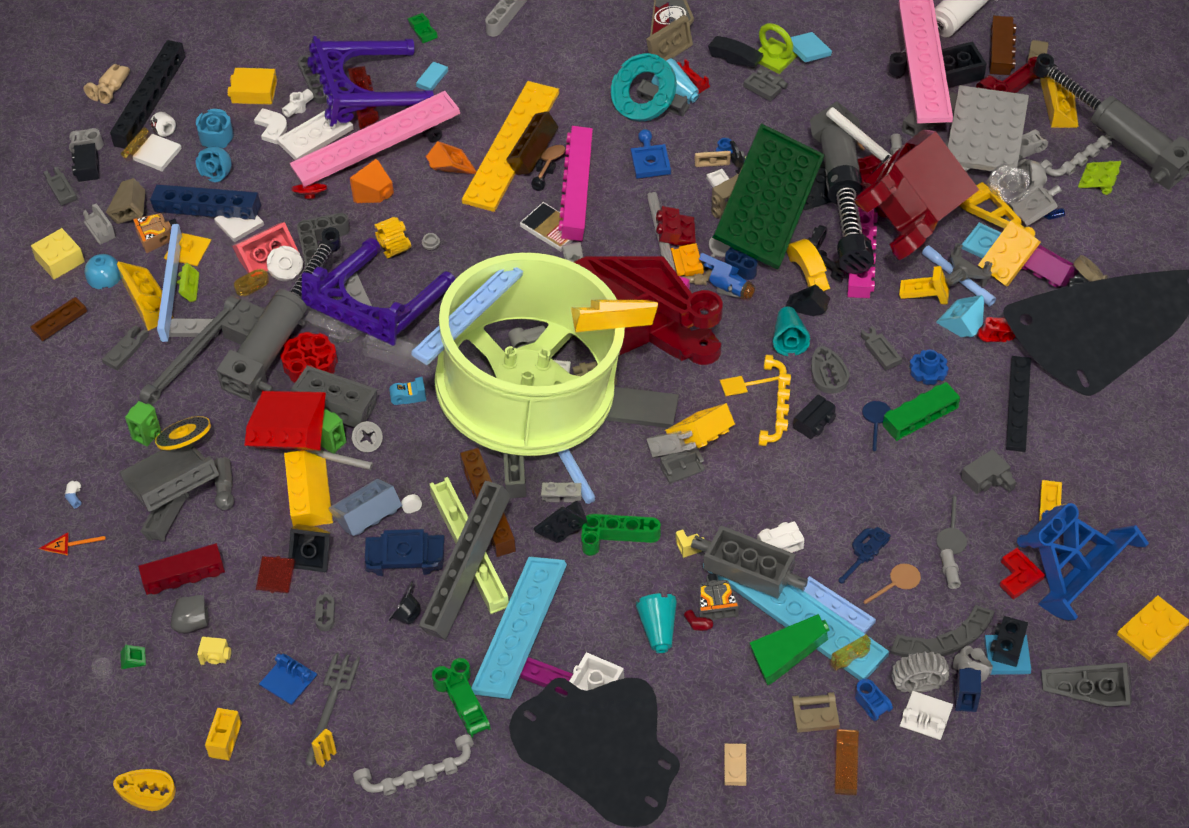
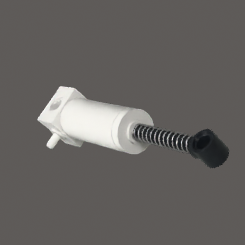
M943 0L935 7L939 35L943 37L953 35L989 0ZM906 49L902 52L891 54L889 60V73L897 77L904 75L908 66Z

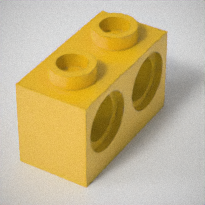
M217 708L205 743L209 757L230 760L242 724L238 711Z

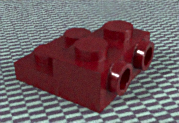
M662 206L657 211L656 221H658L656 233L659 234V242L681 246L696 243L694 217L680 215L679 209Z

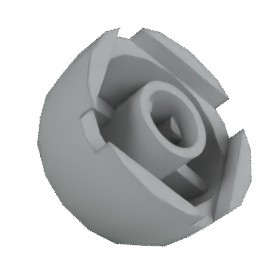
M1021 160L1018 163L1016 175H1013L1015 191L1019 189V194L1023 195L1040 184L1044 187L1047 181L1044 167L1033 160ZM1024 184L1029 185L1027 189L1023 188Z

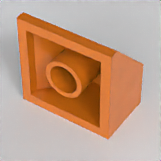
M437 141L426 155L430 167L434 170L475 174L477 172L462 149Z
M377 159L350 177L353 201L355 203H380L390 198L394 193L392 181Z

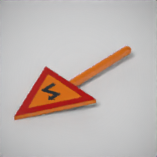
M66 533L39 549L68 555V546L105 540L106 537L101 536L69 542V534Z

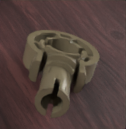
M1080 255L1073 262L1076 269L1090 282L1108 278L1107 275L1102 274L1101 270L1090 259L1083 255Z

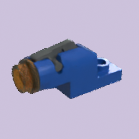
M701 253L699 260L704 261V266L713 269L709 280L717 287L719 294L743 299H750L753 296L755 286L752 285V282L746 281L737 274L738 268Z

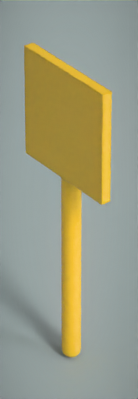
M742 376L722 379L720 383L725 396L748 392L746 386L776 381L779 376L744 383Z

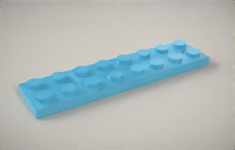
M528 557L471 687L475 695L511 698L567 566L565 560Z

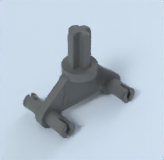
M955 243L954 250L950 254V263L953 264L954 268L953 272L945 279L947 284L951 286L967 278L980 279L979 285L985 287L992 275V262L986 261L983 269L978 268L962 258L961 249L963 245Z

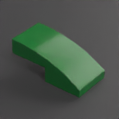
M423 13L408 18L410 26L422 43L438 38L437 32L430 26L429 19Z

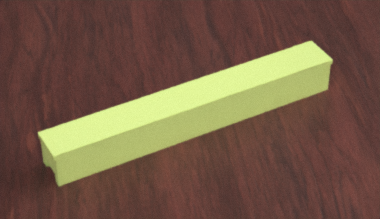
M446 477L441 483L435 485L430 483V491L455 543H457L468 516L449 478ZM485 552L473 580L490 614L507 608L509 600Z

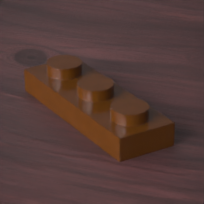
M74 297L30 326L31 331L41 341H44L86 313L87 308Z

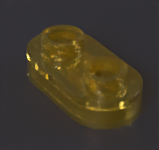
M256 269L240 277L234 282L235 292L240 296H246L266 286L269 282L268 273L263 269Z

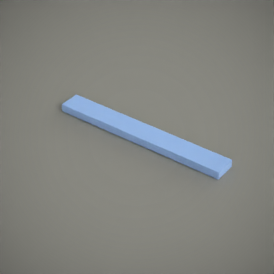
M172 224L157 326L162 342H168L181 251L179 242L182 238L179 224Z
M516 267L513 268V271L504 272V269L497 271L449 316V327L453 340L523 276L521 269ZM439 326L412 350L411 355L425 365H428L444 350Z

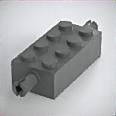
M720 526L712 542L697 535L692 540V548L706 552L704 555V570L775 598H779L787 584L802 591L807 586V578L792 573L795 567L796 554L724 526Z

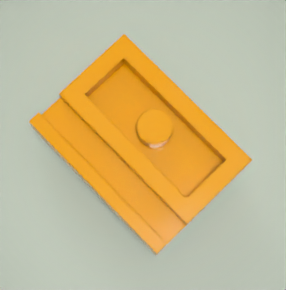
M696 243L679 246L678 249L671 248L678 276L704 274Z

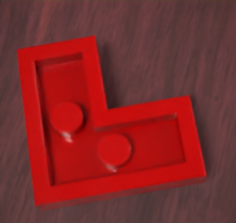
M1018 548L1002 557L1001 563L1012 574L1000 582V587L1013 600L1044 579L1045 574Z

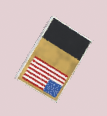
M544 202L520 222V227L560 252L563 250L562 245L570 244L573 241L561 239V231H558L559 220H563V218H559V211Z

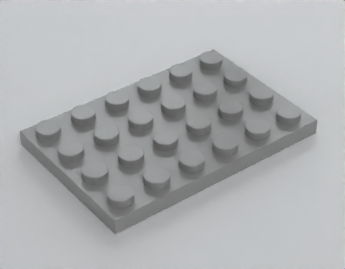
M959 85L948 148L962 167L1016 175L1029 95Z

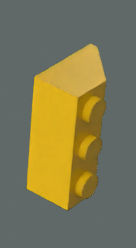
M725 403L698 411L665 431L666 433L692 431L693 435L684 439L685 444L695 442L696 447L700 448L707 445L709 441L719 438L718 435L729 432L728 428L735 425L729 407Z

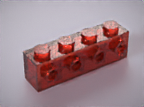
M365 66L348 69L351 82L363 89L373 91V88L369 87V85H372L370 75L366 74ZM367 107L356 111L360 130L379 121L378 111H374V109H377L376 107Z

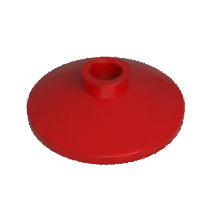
M315 183L307 186L301 184L292 187L293 192L303 194L307 199L315 198V194L327 189V185Z

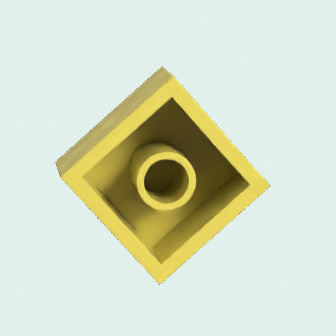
M62 228L31 245L35 259L53 279L60 277L85 262L81 248Z

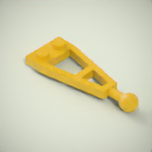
M983 182L976 185L979 190L959 205L965 211L1004 229L1010 222L1001 218L1003 215H1006L1011 221L1035 237L1034 229L1022 226L1021 219L993 189ZM990 198L999 208L990 213L976 205Z

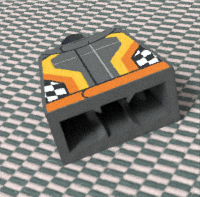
M708 574L706 576L707 582L700 584L699 617H706L712 620L738 617L739 605L729 581H719L717 574Z

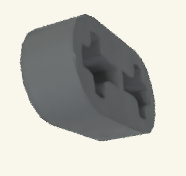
M323 594L316 600L315 622L317 628L324 632L331 630L335 623L334 598L329 594ZM328 601L327 609H324V602ZM324 616H327L328 621H326V624H322Z

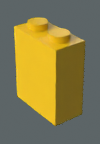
M235 68L234 74L230 78L231 87H228V97H231L232 103H273L277 84L275 69Z

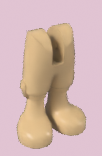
M113 64L99 79V85L87 83L84 86V92L90 99L94 101L100 100L101 103L107 104L112 100L113 92L118 90L127 78L130 69Z

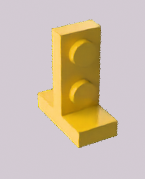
M934 267L933 277L901 280L899 293L901 299L937 295L940 304H948L949 288L942 267Z

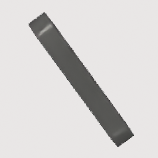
M300 56L298 58L299 69L308 89L313 93V100L318 104L326 103L327 96L323 94V84H320L319 79L320 75L317 73L312 76L307 75L312 71L310 67H306L304 62H307L310 56ZM315 83L320 84V85L317 86V87H313V86H312V85L315 84Z

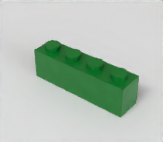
M947 382L936 385L932 390L921 393L915 399L906 401L900 407L886 412L883 419V427L898 441L958 409L960 396Z

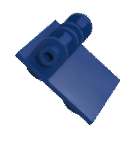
M277 654L275 657L277 664L259 685L292 705L314 680L317 673L286 654Z

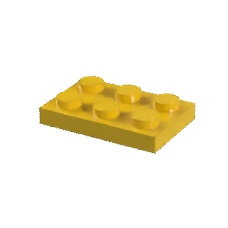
M1010 221L978 266L983 269L986 261L992 262V276L1005 286H1009L1041 242L1013 221Z
M1157 595L1118 631L1117 636L1150 661L1189 625V619Z

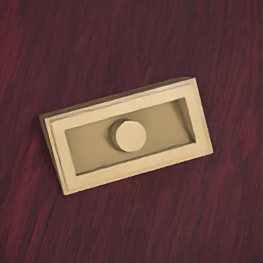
M731 152L695 153V166L729 165Z

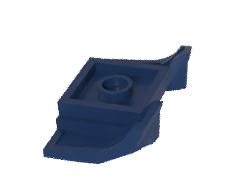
M424 529L384 530V534H381V537H366L365 571L383 576L384 569L422 568L423 575L430 574L432 571L439 570L443 566L445 536L428 535V532L424 533Z

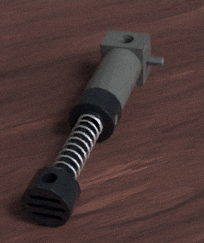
M836 101L811 118L810 124L812 136L821 143L823 154H825L824 165L828 197L831 202L839 206L843 238L837 244L839 264L847 273L858 274L872 267L874 255L871 240L862 234L859 209L853 202L864 190L860 185L862 183V176L856 152L857 141L831 120L826 113L830 108L834 107L859 129L860 123L857 117Z

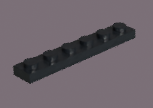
M1012 356L1006 437V450L1026 452L1031 369L1030 357Z

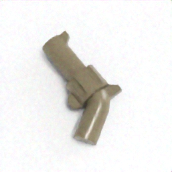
M708 269L704 275L694 274V276L680 277L690 279V283L695 285H707L712 269Z

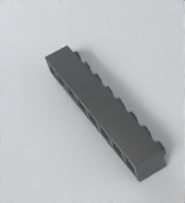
M485 481L419 624V627L431 636L446 640L510 499L511 495L502 485Z

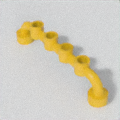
M767 354L765 355L764 369L772 370V367L778 368L779 378L775 433L768 435V431L760 430L758 445L766 446L767 442L778 441L782 437L783 431H787L788 420L784 419V415L788 416L789 404H785V400L789 401L790 389H786V385H790L791 374H787L786 367L782 362L773 359V355Z

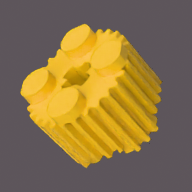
M397 217L374 224L378 230L375 232L376 239L385 248L386 251L383 253L386 258L411 248L410 240L404 235V231H406L405 225Z

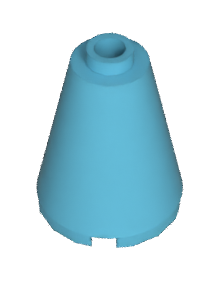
M668 59L667 62L671 65L676 75L677 87L675 94L682 97L687 96L688 104L690 102L694 103L699 97L698 88L675 60ZM654 75L651 83L659 86L658 77Z

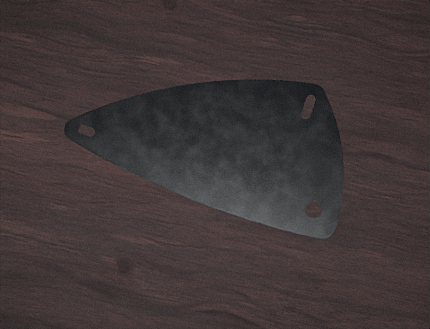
M1189 270L1149 272L1081 283L1008 304L1004 308L1003 314L1017 339L1044 369L1073 390L1085 396H1091L1112 383L1172 337L1189 316V283L1187 281ZM1022 314H1029L1033 319L1032 324L1024 325L1020 321V316ZM1081 369L1084 371L1089 387L1082 385L1077 370Z

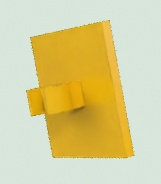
M182 233V238L179 242L181 246L179 262L198 266L211 239ZM167 251V253H166V255H165V257H164V259H166V260H167L168 251Z

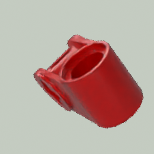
M987 317L984 321V326L977 332L978 337L985 342H1006V340L1011 341L1016 337L1005 317Z

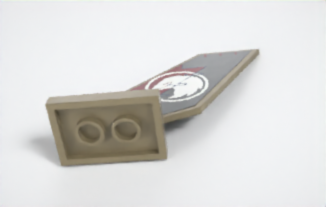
M654 0L651 34L646 39L650 54L658 55L667 61L693 45L690 25L693 23L694 17L686 0Z

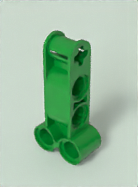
M457 658L451 663L450 669L439 666L433 670V686L439 692L448 693L468 734L473 738L474 734L486 729L491 730L468 682L471 677L469 662L464 658Z

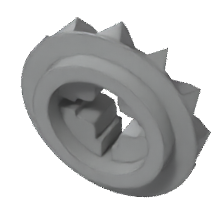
M365 421L357 424L353 429L351 439L358 450L372 452L381 445L383 436L378 425ZM363 432H374L370 436L371 443L367 440L360 442L364 437Z

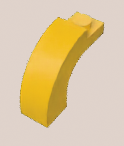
M807 239L790 243L786 250L789 260L799 264L805 275L808 287L816 284L823 291L830 289L824 272L827 271L815 246Z

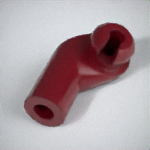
M688 610L684 613V617L693 630L707 631L713 627V621L710 618L697 617L693 610Z

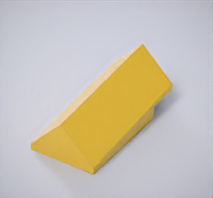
M1040 78L1051 128L1079 127L1075 95L1065 90V87H1061V84L1058 85L1057 82H1054L1053 78Z
M118 261L117 267L122 282L147 330L157 327L163 290L147 268Z
M591 300V307H571L575 332L652 325L658 302L650 300Z

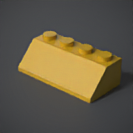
M305 450L284 453L290 515L293 526L296 524L317 526L333 523L332 514L328 509L331 507L325 458Z

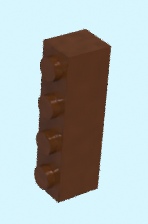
M993 15L990 74L1010 75L1011 69H1015V59H1012V57L1015 58L1016 47H1013L1016 43V36L1013 35L1016 33V24H1013V17Z

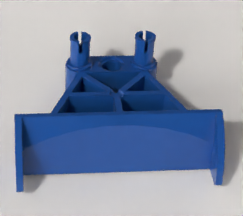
M1075 504L1058 505L1052 510L1044 511L1042 513V520L1028 534L1020 535L1017 538V543L1020 547L1031 546L1032 548H1039L1050 592L1038 605L1058 618L1076 620L1078 616L1069 604L1127 545L1146 547L1149 544L1136 525L1111 529L1106 535H1103L1078 519L1079 511ZM1063 533L1064 546L1053 543ZM1091 540L1096 545L1084 557L1079 550ZM1070 561L1074 568L1063 578L1061 568Z

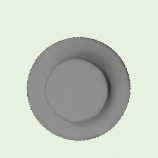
M428 233L422 239V246L427 250H434L440 245V239L434 233Z

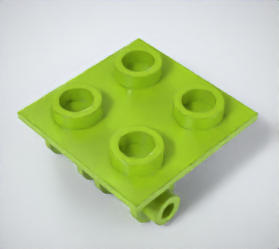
M1121 161L1087 163L1078 188L1100 187L1102 193L1108 195L1112 192V186L1115 184L1116 176L1119 174Z

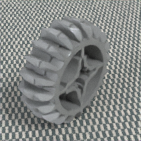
M924 651L923 653L909 654L908 657H902L901 660H898L892 670L893 682L901 692L908 691L912 693V691L919 693L932 691L933 689H939L941 685H944L949 680V666L945 657L939 653L934 654V652L926 653Z

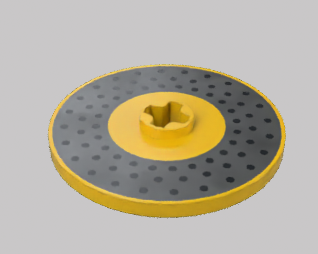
M203 416L178 421L164 429L156 437L155 443L161 450L184 447L203 437L211 428V423L207 417Z

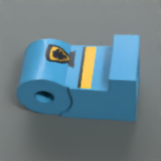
M423 377L415 378L414 382L395 383L389 388L391 402L394 405L426 401Z

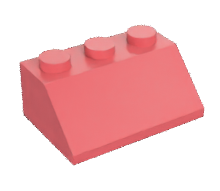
M285 222L278 223L232 246L238 260L252 278L268 271L266 265L267 258L273 249L280 246H289L298 251Z

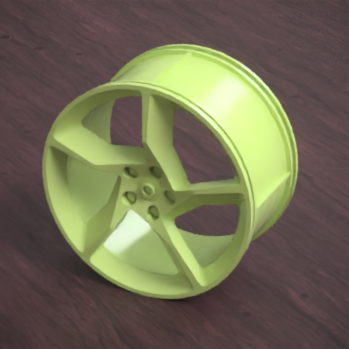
M539 253L500 255L479 262L464 271L446 291L439 314L440 336L444 350L438 355L435 372V391L440 407L449 421L461 433L478 444L513 455L538 456L552 454L572 448L589 438L604 423L612 407L614 378L618 355L624 339L625 327L575 332L571 307H591V300H617L612 291L602 280L582 266L563 258ZM516 267L521 269L523 276L453 340L449 327V316L497 271L504 269V272L513 271V268ZM512 319L535 320L549 324L535 343L514 348V350L512 346L505 348V352L484 330V326ZM574 335L590 349L598 363L593 370L581 377L568 373L551 359ZM464 340L471 341L488 358L496 378L477 368L461 353L458 347Z

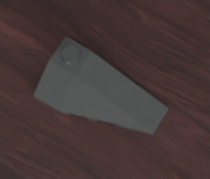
M1127 662L1042 670L1043 691L1108 707L1131 705L1132 684L1130 667Z

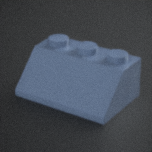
M376 479L328 509L344 531L354 536L363 533L364 529L370 525L378 524L383 517L396 513L397 509L402 507V504L392 485Z

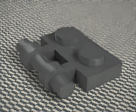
M759 68L757 73L754 72L744 81L743 86L771 102L781 92V87L783 89L788 87V83L780 76L772 75V72Z

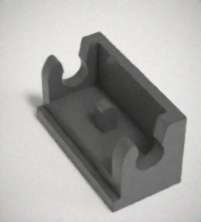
M697 447L683 452L671 453L660 458V468L669 484L705 471L702 464L704 459Z

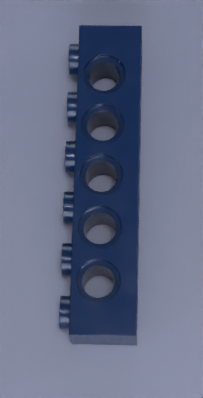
M157 184L150 199L154 212L209 217L224 216L225 218L236 217L244 220H255L261 206L258 192Z

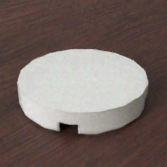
M280 246L270 252L266 265L272 277L280 281H289L298 277L301 273L303 259L296 249L289 246Z

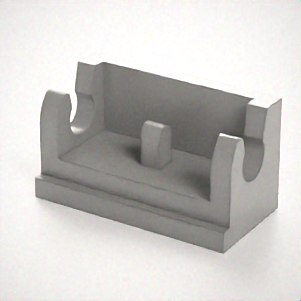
M97 203L92 205V214L88 215L87 211L84 210V224L99 245L116 238L112 224Z

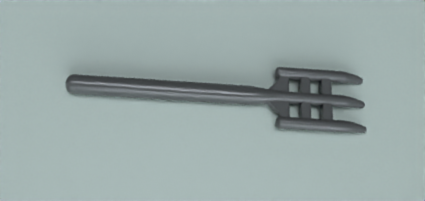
M337 652L333 656L323 682L324 686H330L332 690L328 696L313 741L326 729L338 692L342 689L350 690L360 657H357L351 668L346 667L350 655H346L341 665H336L339 653ZM333 670H338L339 673H333ZM344 672L350 673L349 676H348V675H343V674H344ZM330 678H336V681H331ZM341 680H346L347 683H341ZM312 744L305 761L308 766H312L315 761Z

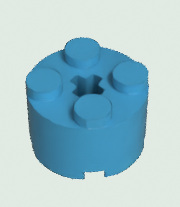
M221 109L207 110L208 113H201L196 119V127L201 144L206 147L216 146L225 148L234 135L230 117Z

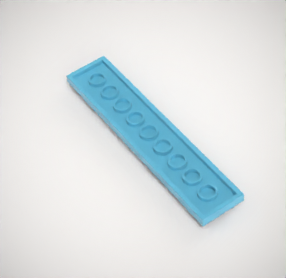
M718 575L719 580H728L734 591L785 627L819 614L821 620H826L830 631L827 632L828 640L819 646L817 650L858 680L867 679L889 656L887 649L801 589L787 584L779 598H775Z

